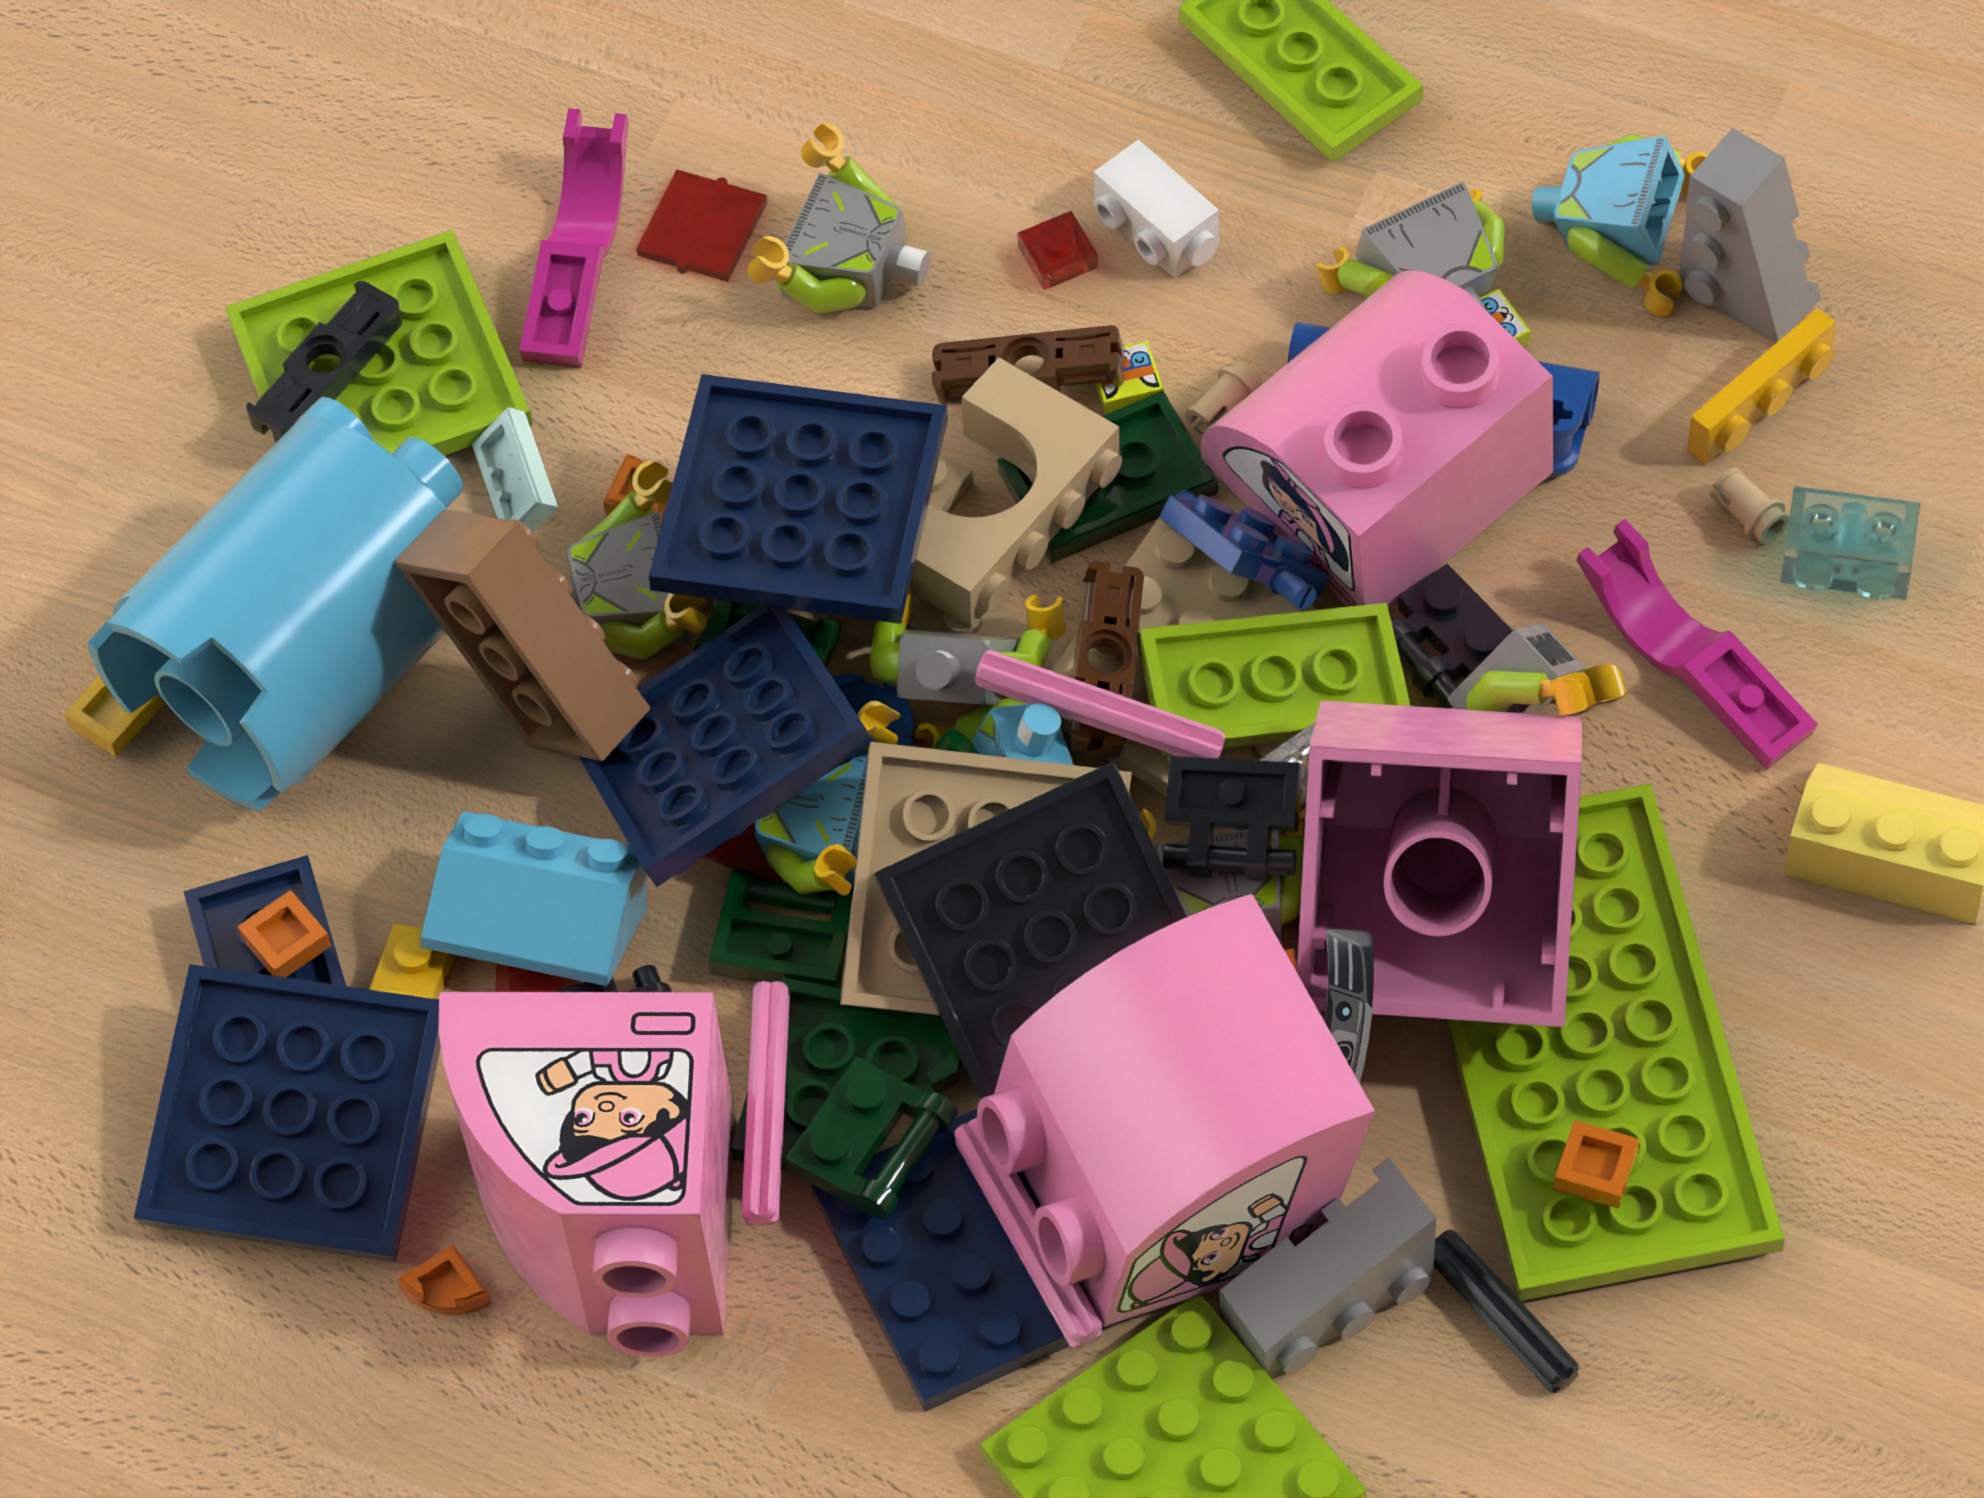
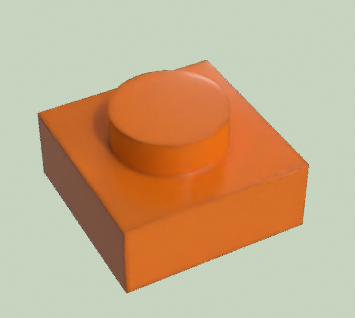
M291 890L237 926L241 939L272 976L286 978L332 946L326 930Z
M1574 1120L1555 1175L1554 1190L1619 1208L1638 1153L1639 1139Z

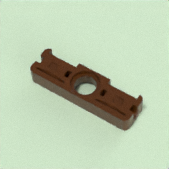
M1114 325L939 343L935 345L932 351V361L936 371L932 372V385L940 404L947 405V398L962 397L998 357L1014 366L1021 358L1033 355L1043 358L1044 362L1038 371L1029 375L1060 393L1061 386L1113 381L1115 388L1124 383V346L1119 330Z
M1094 561L1088 565L1083 582L1087 584L1083 620L1080 623L1076 636L1072 678L1131 699L1144 574L1139 568L1125 565L1122 567L1121 573L1110 572L1109 563ZM1099 646L1111 648L1118 653L1122 666L1119 670L1111 673L1098 671L1090 664L1087 653ZM1072 719L1071 729L1065 742L1070 752L1116 759L1121 755L1127 738Z

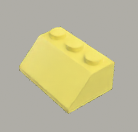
M1817 762L1806 782L1792 828L1784 875L1976 925L1984 896V805Z

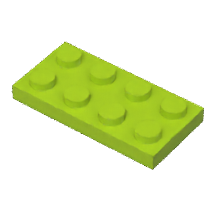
M1188 0L1179 6V22L1332 163L1423 101V85L1329 0Z
M1387 603L1141 628L1138 633L1137 647L1150 706L1221 730L1225 734V742L1222 749L1309 740L1312 738L1321 701L1411 706ZM1159 750V751H1160V756L1173 755V754H1170V753H1167V752H1164V751Z

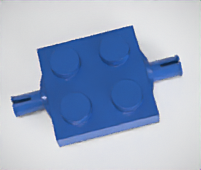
M1183 490L1176 494V496L1170 495L1159 516L1230 574L1267 585L1271 592L1283 596L1296 609L1299 607L1300 610H1304L1311 606L1315 598H1319L1329 578L1327 573L1309 560L1313 553L1309 548L1294 539L1275 534L1273 530L1276 523L1253 509L1243 507L1240 514H1236L1229 507L1213 498L1199 495L1197 498L1193 492Z

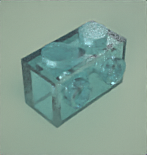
M1794 486L1780 583L1798 585L1810 591L1829 589L1859 593L1871 599L1896 598L1906 600L1912 570L1920 503Z

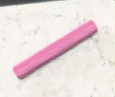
M993 650L984 653L977 668L975 683L979 687L1030 705L1035 703L1047 704L1053 707L1059 715L1178 757L1219 759L1225 742V734L1219 729Z
M761 981L753 988L742 1194L743 1219L751 1225H772L779 1219L790 998L787 985L780 981Z
M977 1118L960 1125L955 1130L956 1145L1069 1346L1078 1349L1095 1342L1102 1335V1322L1079 1282L1061 1286L1048 1273L1041 1259L1035 1238L1034 1216L1037 1208L1017 1173L1004 1176L992 1165L980 1137Z

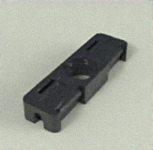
M365 281L356 282L354 284L356 293L351 296L327 325L319 322L282 363L284 372L256 402V406L249 402L246 404L251 427L262 435L266 434L270 429L274 441L277 442L319 398L327 397L336 400L401 327L403 320L398 300ZM324 354H332L341 359L339 366L328 373H317L309 369L310 363L316 357Z

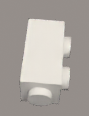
M1139 139L1093 172L1095 195L1093 206L1100 220L1110 229L1115 230L1118 228L1134 242L1137 251L1146 262L1151 265H1160L1174 279L1178 278L1192 266L1197 267L1206 263L1220 246L1219 209Z

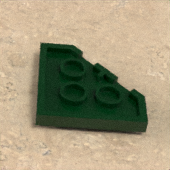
M782 977L781 982L787 985L790 998L781 1170L787 1171L785 1158L856 1056L924 1092L933 1091L940 1094L958 1083L963 1065L939 1015L841 1005V988ZM748 1092L731 1145L733 1160L744 1162Z

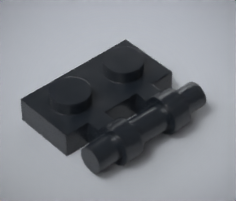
M1448 563L1398 597V610L1404 615L1405 620H1395L1390 615L1400 662L1412 673V684L1425 697L1434 696L1444 708L1449 709L1453 708V706L1449 703L1448 697L1458 687L1455 681L1462 676L1466 679L1513 631ZM1427 639L1442 657L1435 656L1431 658L1419 643Z
M1170 756L1165 822L1168 825L1190 826L1189 844L1165 843L1163 850L1164 869L1188 870L1189 877L1210 878L1212 872L1246 873L1247 880L1269 881L1270 875L1295 876L1297 866L1296 850L1272 849L1271 840L1272 830L1298 832L1303 766L1299 762ZM1214 828L1248 829L1247 847L1214 846Z

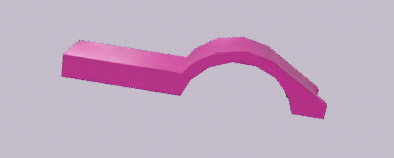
M568 108L563 132L564 165L561 198L552 233L547 240H541L519 348L523 361L582 367L603 258L607 256L613 243L619 220L629 125L627 114L615 113L612 129L581 126L582 114L580 109Z
M1626 519L1618 523L1613 531L1618 541L1599 556H1596L1589 547L1578 554L1577 563L1613 624L1628 643L1654 667L1670 676L1680 677L1766 770L1814 733L1818 723L1730 630L1719 632L1705 627L1691 617L1674 600L1658 577L1650 558L1648 542Z

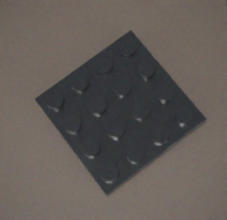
M1114 761L873 873L979 1101L984 1097L994 1094L1011 1035L1037 1010L1068 985L1114 954L1144 937L1187 917Z

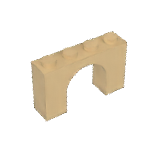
M999 357L962 396L963 435L1020 468L1029 477L1033 486L1027 495L1013 507L1001 513L985 517L957 516L944 512L929 503L910 583L913 594L970 628L976 624L987 610L993 612L1001 606L1009 593L1012 582L1024 569L1031 570L1037 566L1047 550L1049 541L1062 527L1068 529L1078 520L1083 511L1085 501L1098 487L1105 488L1114 480L1122 463V457L1119 455V426Z

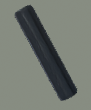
M1446 1230L1435 1238L1434 1267L1546 1389L1552 1393H1559L1572 1384L1578 1377L1579 1365L1576 1360L1463 1238L1453 1230Z

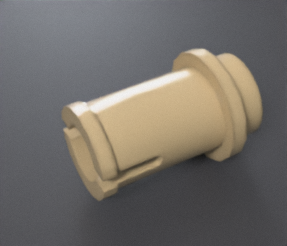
M1235 362L1232 366H1223L1217 374L1219 380L1194 406H1191L1186 411L1189 423L1194 422L1198 417L1201 418L1193 428L1202 436L1209 427L1262 385L1258 375L1246 364Z
M1733 467L1726 470L1714 482L1713 487L1715 489L1710 490L1711 498L1720 503L1744 526V535L1749 540H1759L1762 544H1768L1777 539L1786 529L1789 517L1785 513V504L1777 498L1769 499L1744 475L1740 468Z

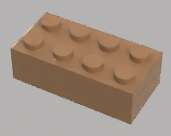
M443 509L394 563L528 745L603 761L650 710V706L636 688L639 684L637 677L625 664L616 660L604 643L606 635L603 629L592 618L582 613L570 596L573 593L570 583L561 573L548 565L537 549L539 541L536 535L525 524L515 519L504 520L483 516L479 513L469 514Z

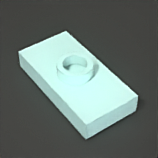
M508 407L472 443L497 518L518 520L534 532L558 508L525 412Z

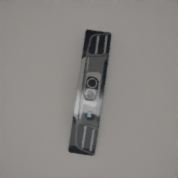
M1328 929L1326 931L1328 993L1325 1023L1360 1084L1369 1042L1373 1006L1374 960L1372 935L1368 931Z

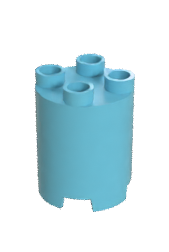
M319 398L117 601L114 606L113 615L88 642L92 661L100 677L113 697L127 713H133L156 695H159L188 727L206 741L189 765L188 773L226 799L246 808L261 811L278 794L283 793L291 785L303 782L446 633L394 561L442 510H448L447 507L463 492V483L458 472L442 453L418 438H407L391 454L373 441L364 424L348 408L331 398Z

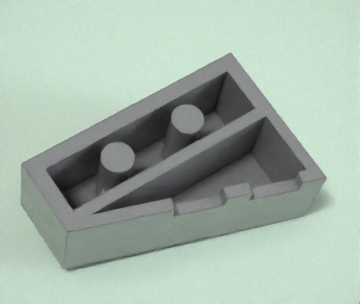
M1733 128L1690 175L1680 277L1683 283L1682 289L1698 303L1713 306L1772 342L1777 343L1801 322L1821 299L1818 284L1808 283L1803 264L1808 260L1810 254L1807 243L1800 240L1797 241L1792 222L1797 218L1799 212L1784 157Z
M1389 1157L1372 1170L1380 1181L1347 1207L1338 1197L1321 1210L1329 1221L1305 1240L1294 1246L1290 1239L1286 1237L1219 1290L1220 1318L1270 1377L1283 1370L1285 1373H1293L1303 1368L1316 1356L1320 1347L1338 1336L1346 1339L1358 1334L1371 1323L1375 1313L1395 1301L1398 1304H1405L1415 1299L1428 1287L1430 1280L1433 1278L1436 1217Z

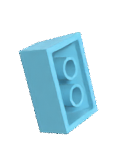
M463 811L441 850L421 933V948L608 986L646 912L647 873L631 846L620 841L598 839L563 832L554 827H539L499 819L490 814H475Z

